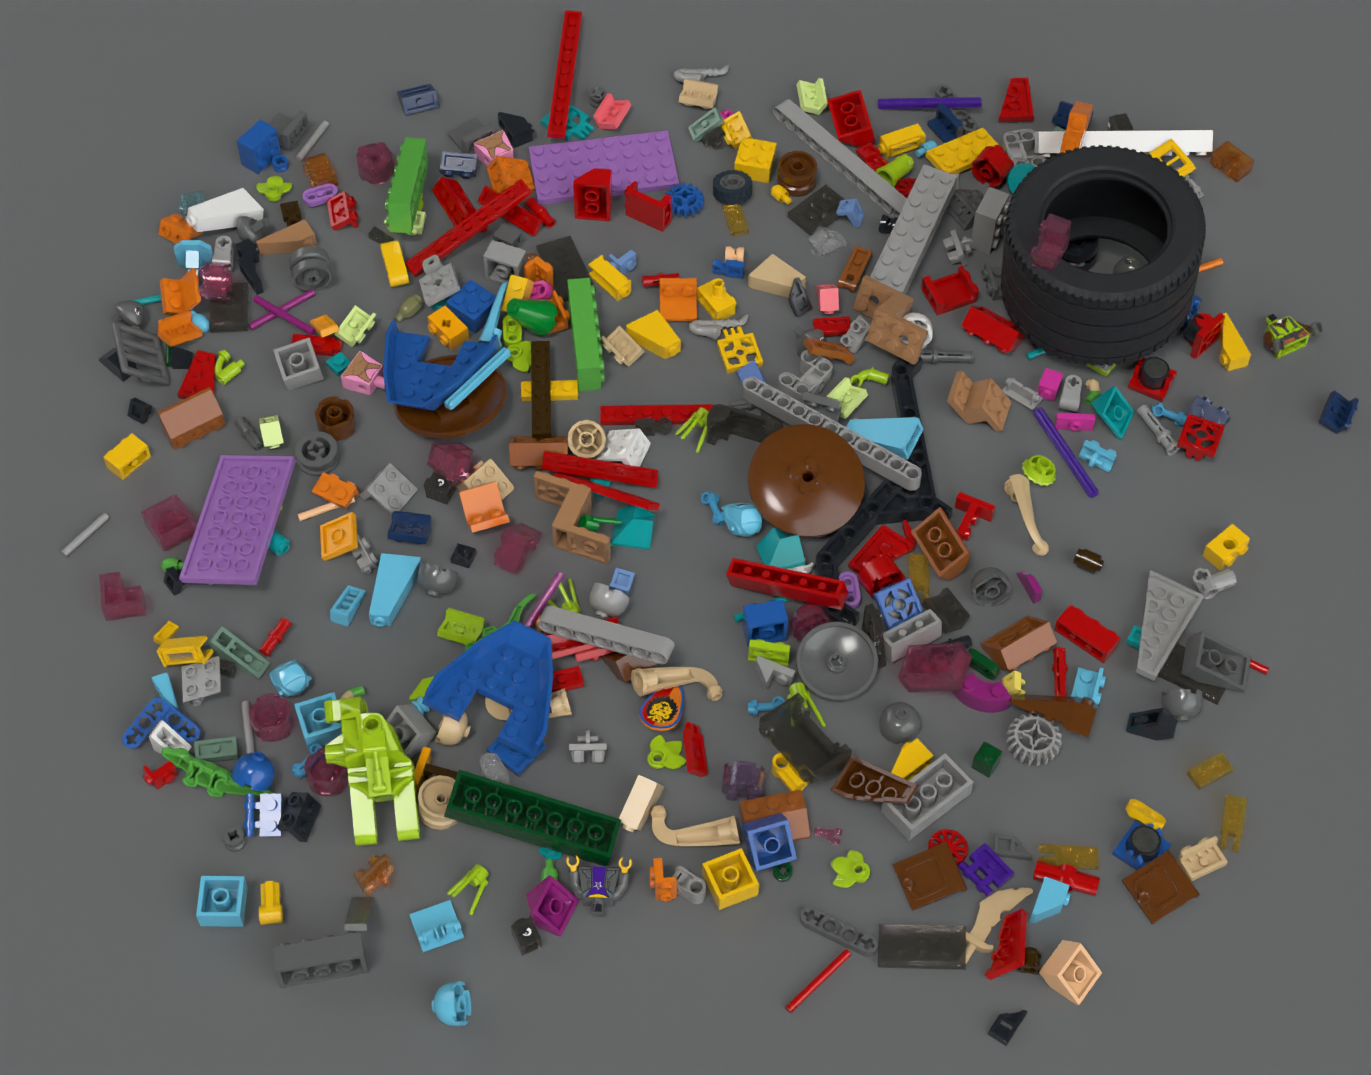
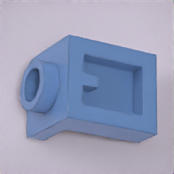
M857 199L841 200L836 212L838 216L847 215L853 227L861 226L865 214Z

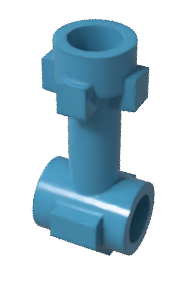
M1161 402L1152 405L1151 408L1155 417L1165 416L1175 421L1174 424L1177 426H1183L1187 415L1182 411L1177 414L1165 409L1164 404Z
M706 491L701 495V501L703 504L710 506L713 513V523L716 526H722L726 522L723 512L720 511L717 505L720 500L717 493Z
M780 696L775 697L772 702L757 703L756 700H751V702H747L748 714L756 716L758 711L772 710L774 714L781 715L786 709V701Z
M311 745L309 748L310 754L300 764L295 763L292 766L291 773L296 778L305 777L308 774L306 769L314 761L320 762L325 758V750L322 745Z

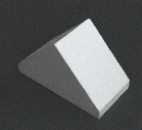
M163 720L158 723L149 735L153 750L160 754L164 747L184 748L187 751L192 747Z

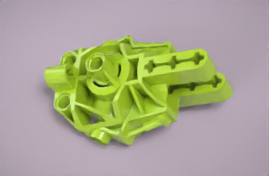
M362 696L325 701L326 723H342V734L325 745V757L327 764H336L346 767L348 770L356 846L378 844L375 802L393 800L398 841L420 839L414 762L405 754L393 726L387 723L379 713H369L367 702Z

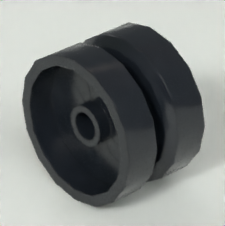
M1098 238L1079 239L1063 244L1057 248V255L1077 268L1088 270L1096 261Z

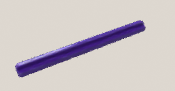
M982 98L878 99V109L937 108V105L941 103L947 108L982 107Z
M1041 407L1035 409L1033 415L1090 498L1097 496L1099 490L1044 409Z

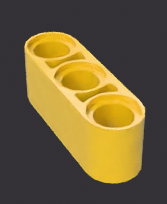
M399 241L381 243V252L390 286L396 287L409 284Z

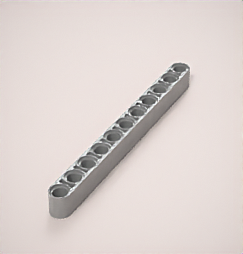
M786 99L773 108V114L778 121L892 218L899 217L907 200L906 197L790 99Z
M755 377L744 379L743 398L746 401L790 425H817L835 432L852 446L862 465L907 490H917L919 488L921 469L918 466Z

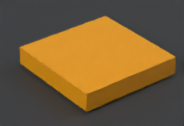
M350 512L320 525L321 559L328 561L358 548L356 514Z

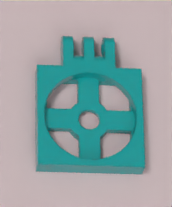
M570 104L569 122L567 123V128L570 129L566 130L565 140L569 141L573 136L579 140H584L594 130L593 126L588 124L590 116ZM550 112L541 119V125L547 129ZM576 116L580 118L579 124L572 121Z

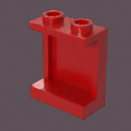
M633 181L631 185L626 187L624 192L626 216L663 232L672 221V196L665 194L662 200L659 201L639 192L637 181Z
M963 265L958 266L957 273L933 281L929 275L922 277L921 290L937 316L976 303L979 294L978 286L972 282L970 273L964 269Z

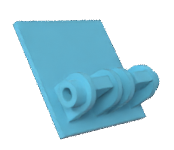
M450 900L409 914L423 953L464 938L460 922L456 917Z

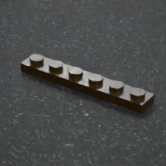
M531 341L532 438H551L550 341Z

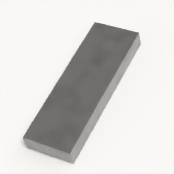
M373 897L351 898L344 923L345 931H367L374 904Z

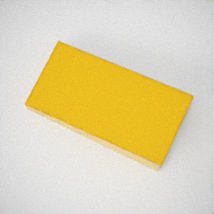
M168 621L153 636L154 642L161 646L165 639H171L179 630V626Z

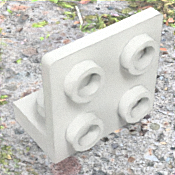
M640 428L610 430L606 437L605 447L597 455L596 460L608 462L622 461L623 464L640 467L651 443Z

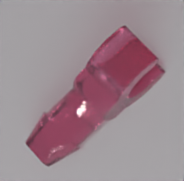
M815 828L814 834L826 838L834 845H840V839H836L834 835L841 836L843 830L839 828L833 830Z

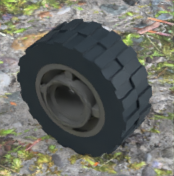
M723 171L713 179V196L717 201L725 205L745 203L752 196L751 177L743 171Z

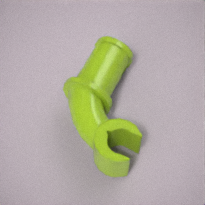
M872 367L871 369L861 371L857 375H853L850 382L851 385L858 382L859 388L862 387L864 380H872L886 386L889 374L875 370Z

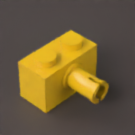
M715 278L697 288V300L713 320H721L722 318L725 320L735 315L736 301L733 296L726 292L722 279Z

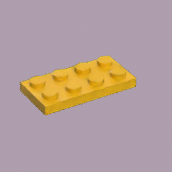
M982 127L926 151L925 157L936 169L955 175L972 168L973 160L985 147L999 144Z

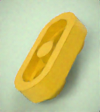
M1130 799L1125 807L1129 817L1139 820L1145 825L1152 823L1155 830L1157 828L1162 830L1166 823V819L1161 814L1136 799Z

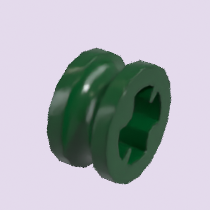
M786 862L774 866V878L779 882L788 881L792 876V865ZM781 868H786L784 875L779 874Z

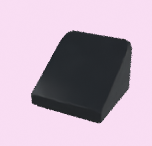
M172 347L170 360L172 369H189L192 363L193 352Z

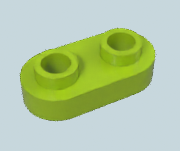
M509 315L503 318V341L507 347L512 344L518 345L522 342V325Z

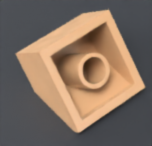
M1066 940L1061 941L1039 971L1052 989L1076 1005H1080L1102 974L1081 943Z

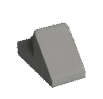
M761 656L756 658V671L765 691H767L772 680L781 685L791 686L793 684L795 670Z

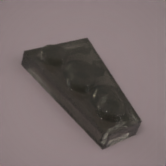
M871 603L865 606L861 630L868 635L876 648L878 668L880 669L886 666L882 628L883 618L881 612L878 609L876 610Z

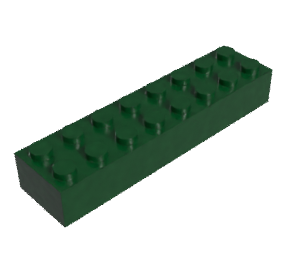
M458 770L444 817L573 857L577 855L580 859L602 866H607L611 859L621 819L462 770Z

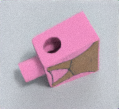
M503 130L474 143V153L478 155V159L487 167L496 156L514 158L513 149Z
M359 351L341 375L343 388L367 395L373 394L377 387L385 390L382 364Z

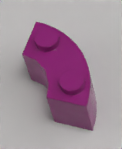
M974 673L955 681L953 694L967 707L987 713L1001 712L1009 709L1011 696L1001 681L995 683L985 682L978 679Z

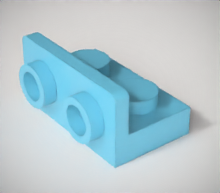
M1078 667L1071 697H1088L1099 705L1102 693H1098L1099 687L1103 688L1106 676H1103L1104 668H1100L1099 672H1094Z

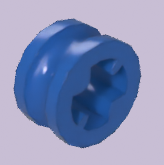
M276 155L272 158L274 171L282 173L288 169L289 164L286 156Z

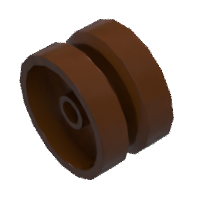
M792 151L783 155L779 160L777 184L783 186L788 191L789 196L801 197L811 193L816 185L817 162L815 158L803 151Z

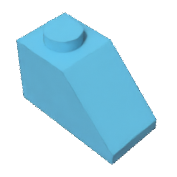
M1045 877L1030 922L1036 923L1060 913L1062 906L1068 905L1071 894L1067 892L1070 885Z

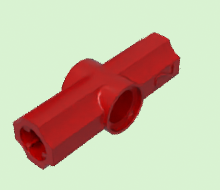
M1039 860L1036 862L1032 878L1043 882L1044 878L1048 877L1070 885L1068 892L1074 890L1092 896L1096 895L1100 877L1079 872L1072 865L1061 864L1057 866Z

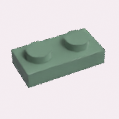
M714 107L688 127L692 139L695 142H699L722 125L724 121L719 109Z
M236 736L194 741L195 758L213 762L238 758Z

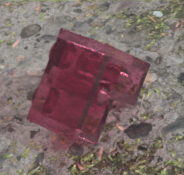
M1050 213L1046 220H1042L1039 227L1041 233L1038 238V245L1032 248L1030 254L1032 266L1054 273L1069 244L1070 220Z
M462 443L432 444L427 466L432 468L435 473L444 475L448 481L466 480L473 450Z
M523 523L504 529L500 537L502 540L500 547L497 548L494 554V558H496L494 565L513 574L522 571L528 553L536 550L542 532Z
M120 572L99 575L101 607L106 621L147 615L146 601L141 585L124 588Z

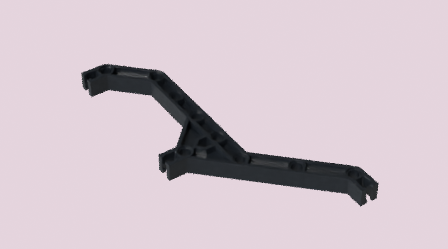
M919 357L915 365L909 366L910 362L899 358L892 366L890 381L897 418L916 417L921 422L913 378L921 370L923 360L921 357ZM923 431L907 460L921 469L919 488L917 490H907L886 478L857 509L854 516L817 553L815 560L816 575L839 580L837 568L876 525L903 523V520L908 522L924 521L939 507L943 509L948 519H951L953 508L936 498ZM846 603L842 610L821 606L822 617L826 623L844 622L851 624L852 622L854 626L858 624L860 613Z

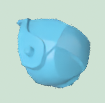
M731 503L721 507L726 525L732 534L750 537L758 533L762 528L761 515L753 504Z
M296 660L285 662L269 673L274 688L280 696L283 695L285 697L300 695L309 686V681L312 680V677L307 675L305 668Z

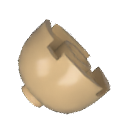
M579 421L568 432V446L578 457H595L605 447V431L595 421Z
M464 712L459 722L443 714L438 727L439 732L438 735L436 734L434 742L452 746L458 744L463 737L467 738L471 726L467 725L468 717Z

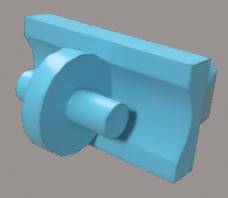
M1085 440L1078 457L1089 462L1088 467L1093 468L1097 466L1109 473L1117 455L1116 451L1112 449L1105 450L1101 448L1099 443L1094 440Z

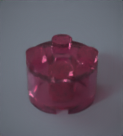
M372 143L358 148L356 160L359 177L373 185L387 182L391 174L393 175L394 166L392 153L385 143Z
M207 262L205 266H201L200 276L203 277V285H200V296H204L205 300L229 301L230 297H227V293L232 290V271H228V268L231 267V264Z
M273 693L262 695L257 698V701L249 709L252 728L259 740L274 742L290 736L294 725L293 715L289 702L280 697V695Z
M325 747L318 749L317 752L307 757L304 769L311 791L321 796L341 794L348 784L347 768L336 764H327Z

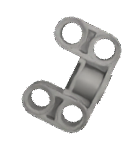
M1032 129L1009 131L1004 134L1002 148L1009 158L1013 160L1014 166L1029 163L1037 167L1039 163H1044L1046 160L1042 155L1027 156L1026 152L1033 150L1035 144V131Z
M805 350L801 353L799 370L804 375L798 378L789 372L780 374L777 390L804 404V399H802L803 392L809 391L819 394L823 387L831 380L833 365L823 356H813L808 353V350Z

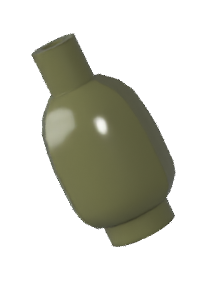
M418 294L407 297L399 306V313L394 319L400 323L404 318L408 319L414 316L421 309L423 299Z

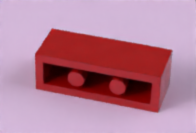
M1071 604L1057 619L1054 631L1103 664L1117 649L1120 637L1114 631L1108 630L1099 621L1090 618L1081 609L1075 608Z

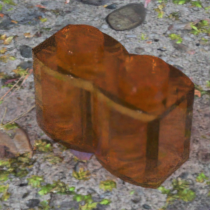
M325 152L305 159L303 169L305 174L310 176L309 182L312 188L329 183L335 186L338 185L336 174Z

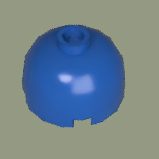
M262 752L247 753L236 761L231 778L242 787L245 784L250 785V790H268L274 780V765Z

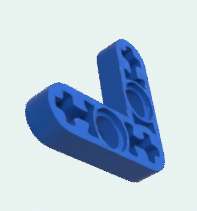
M155 697L124 733L122 742L128 748H136L159 720H163L187 742L196 741L201 735V728L163 697ZM162 702L163 711L159 709L154 716L150 714L155 708L153 703ZM171 714H178L181 721L179 724L173 725L170 723L169 717ZM148 717L151 720V726L143 728L140 725V719ZM184 721H187L188 723L185 726L188 729L195 728L194 733L196 736L191 735L189 737L187 736L188 731L184 727L181 731L178 728L183 725ZM137 729L141 731L135 738L137 743L134 741L132 743L128 742V734L133 735Z

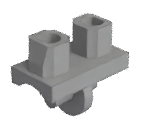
M955 229L950 231L952 236L944 239L943 242L947 251L956 248L955 251L947 253L951 265L961 262L965 266L968 263L964 251L968 254L971 253L975 243L973 239L967 238V236L962 237L960 242Z
M859 315L851 323L850 329L842 336L840 342L852 353H856L862 343L866 341L871 324L862 315Z
M586 730V736H578V742H586V744H569V752L574 764L584 763V753H592V763L604 762L607 744H590V742H598V736H590V730Z

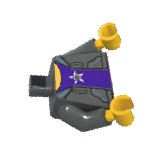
M576 855L577 862L575 864H570L569 857H567L566 862L570 867L568 871L569 883L575 896L582 900L583 906H591L592 916H603L604 907H612L614 901L619 900L627 890L630 874L628 869L633 864L632 859L630 858L629 866L623 865L622 857L619 860L620 867L579 865V869H577L576 866L579 864L578 856Z

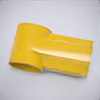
M778 753L773 757V776L780 779L790 792L796 790L803 791L808 783L793 766L790 757L785 753ZM783 764L786 767L780 768L777 765Z
M265 881V883L261 884L260 925L283 923L279 882Z

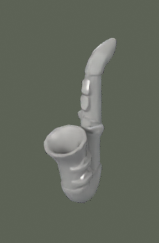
M725 65L720 70L717 68H682L676 70L673 76L675 80L684 83L685 79L703 82L706 76L726 74L729 70V65Z
M746 314L739 320H735V318L733 320H723V318L721 320H694L689 324V331L693 334L701 335V337L707 336V338L717 341L723 327L734 328L747 323L749 315Z

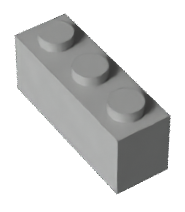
M928 609L880 634V650L892 663L940 638L942 634V621L931 609Z

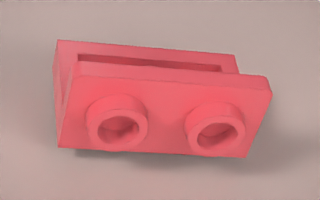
M607 93L594 113L593 118L599 129H617L632 105L629 100H614L612 94Z

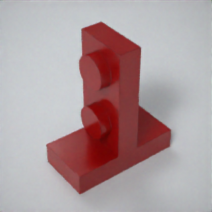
M959 492L954 508L966 512L957 530L963 542L965 539H969L972 532L970 528L972 525H976L978 518L991 522L995 505Z

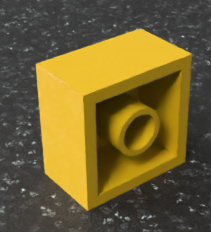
M742 137L734 170L747 173L752 181L769 183L776 159L777 143Z
M742 848L702 863L703 878L719 910L758 895L759 883Z

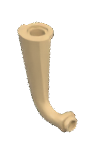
M1021 474L1009 476L1010 479L1004 483L1005 492L1011 497L1012 501L1018 502L1026 527L1035 542L1032 546L1033 552L1037 556H1044L1048 553L1049 546L1041 538L1035 523L1029 480Z
M637 668L632 670L631 673L632 685L640 697L692 682H699L707 688L706 696L708 699L717 701L722 697L723 689L718 685L716 678L701 668Z
M565 688L552 692L549 718L571 716L572 713ZM485 697L488 712L498 720L507 721L512 709Z
M659 805L652 808V830L657 839L664 844L683 847L740 845L735 816L683 829L671 830L667 828L664 822L667 816L664 806Z

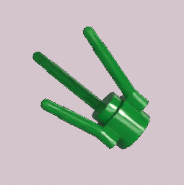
M583 514L579 521V527H584L593 532L598 530L600 523L621 524V520Z

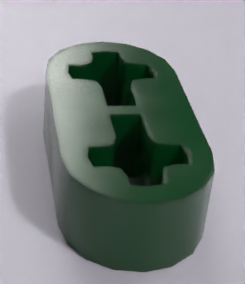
M970 648L963 656V660L968 666L988 679L993 680L1000 672L999 666L976 649Z

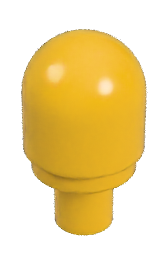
M774 185L771 188V196L778 202H785L787 205L792 202L788 191L783 186Z

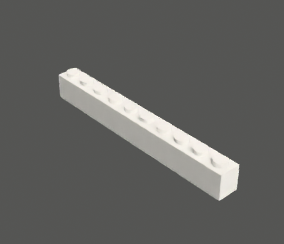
M1213 130L1086 131L1082 146H1120V148L1127 147L1129 150L1135 149L1137 152L1142 151L1147 155L1172 138L1186 155H1189V152H1196V155H1207V152H1212ZM1065 131L1035 132V153H1040L1044 157H1051V153H1057L1058 155ZM1171 150L1163 156H1172L1174 151Z

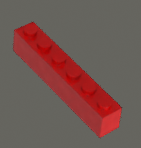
M732 558L726 573L730 585L733 587L840 610L843 609L848 595L844 581Z

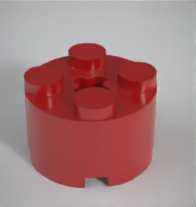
M1000 145L987 146L973 160L971 171L980 183L984 185L986 182L990 184L989 187L994 188L999 186L1007 177L1009 171L1014 166V162Z
M883 553L872 560L864 561L860 565L861 571L858 575L860 583L872 599L874 598L873 593L880 591V588L905 579L902 571L887 553Z

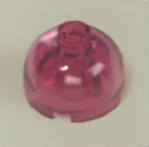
M806 604L799 607L793 613L790 622L794 638L801 643L808 632L821 624L829 623L830 618L827 612L818 605Z

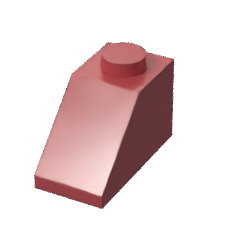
M834 284L816 285L818 309L823 311V314H833L835 310H839L838 287Z

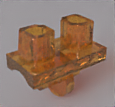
M385 854L381 857L374 855L369 860L370 868L367 871L359 869L354 874L356 881L367 896L381 884L385 887L390 885L388 877L395 868L390 863L389 857Z

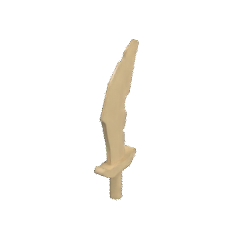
M1010 888L996 891L979 903L980 909L970 934L965 932L963 928L958 930L962 942L967 944L958 960L959 963L966 965L975 950L981 953L993 952V945L985 943L992 930L991 927H995L1001 921V913L1010 912L1025 898L1032 895L1033 890L1031 888H1019L1018 890Z

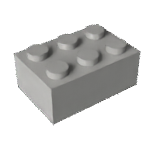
M991 187L988 188L975 213L971 236L975 243L973 249L990 255L993 248H997L1000 240L999 236H1003L1005 232L1006 213L1010 204L1008 202V193Z

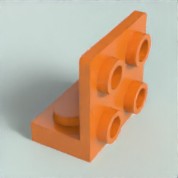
M496 156L487 167L492 188L499 193H502L520 179L524 181L531 191L535 189L526 160Z
M195 268L189 270L180 280L162 278L159 281L163 315L174 316L191 311L200 303L199 277Z
M660 278V314L666 321L697 320V278Z
M495 481L459 492L468 529L472 533L510 522L508 514L504 511L498 485Z

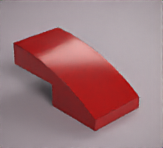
M872 143L865 144L856 149L859 158L875 172L878 168L888 164L881 157L880 150Z

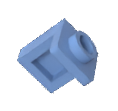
M630 250L619 259L609 254L608 262L624 275L636 266V253Z
M616 568L609 589L613 591L617 589L628 596L635 573Z

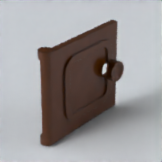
M947 842L892 864L912 911L959 891L964 892L967 890Z
M1169 850L1121 880L1151 924H1154L1200 895Z

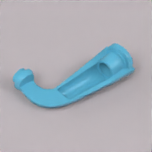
M509 281L501 284L478 343L489 344L493 335L497 334L500 349L502 348L500 341L502 331L497 328Z

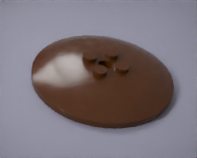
M457 355L442 356L428 360L425 363L452 366ZM496 369L453 410L446 408L444 403L434 411L394 404L393 407L398 420L410 431L427 437L451 438L474 432L491 422L504 406L507 388L502 373Z
M797 424L775 431L758 446L749 465L748 489L754 506L770 525L789 535H799V537L806 538L819 537L840 529L854 516L864 494V471L858 455L852 446L840 435L821 426ZM808 473L812 475L813 480L806 482L803 480L802 475Z

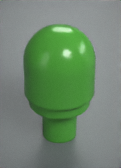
M165 558L161 563V568L166 572L167 568L173 566L178 572L182 570L184 562L178 558Z
M545 860V868L541 872V882L548 876H552L558 881V872L554 868V860Z

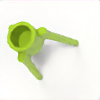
M699 408L675 433L679 435L690 425L681 436V439H684L695 425L700 428L705 426L696 453H699L708 428L712 424L709 421L712 417L711 413L704 408Z
M568 579L573 602L569 600L560 582L558 587L565 600L561 605L562 609L581 614L572 579ZM549 599V601H548L549 605H550V606L557 607V606Z
M801 682L792 684L789 687L790 694L787 696L790 729L794 728L793 702L803 704L804 708H807L806 700L822 727H825L826 724L811 699L809 691H806L805 685Z
M476 864L447 892V895L452 894V897H455L468 883L474 887L479 885V890L469 911L470 915H473L482 892L489 883L486 880L489 875L488 871L481 865Z

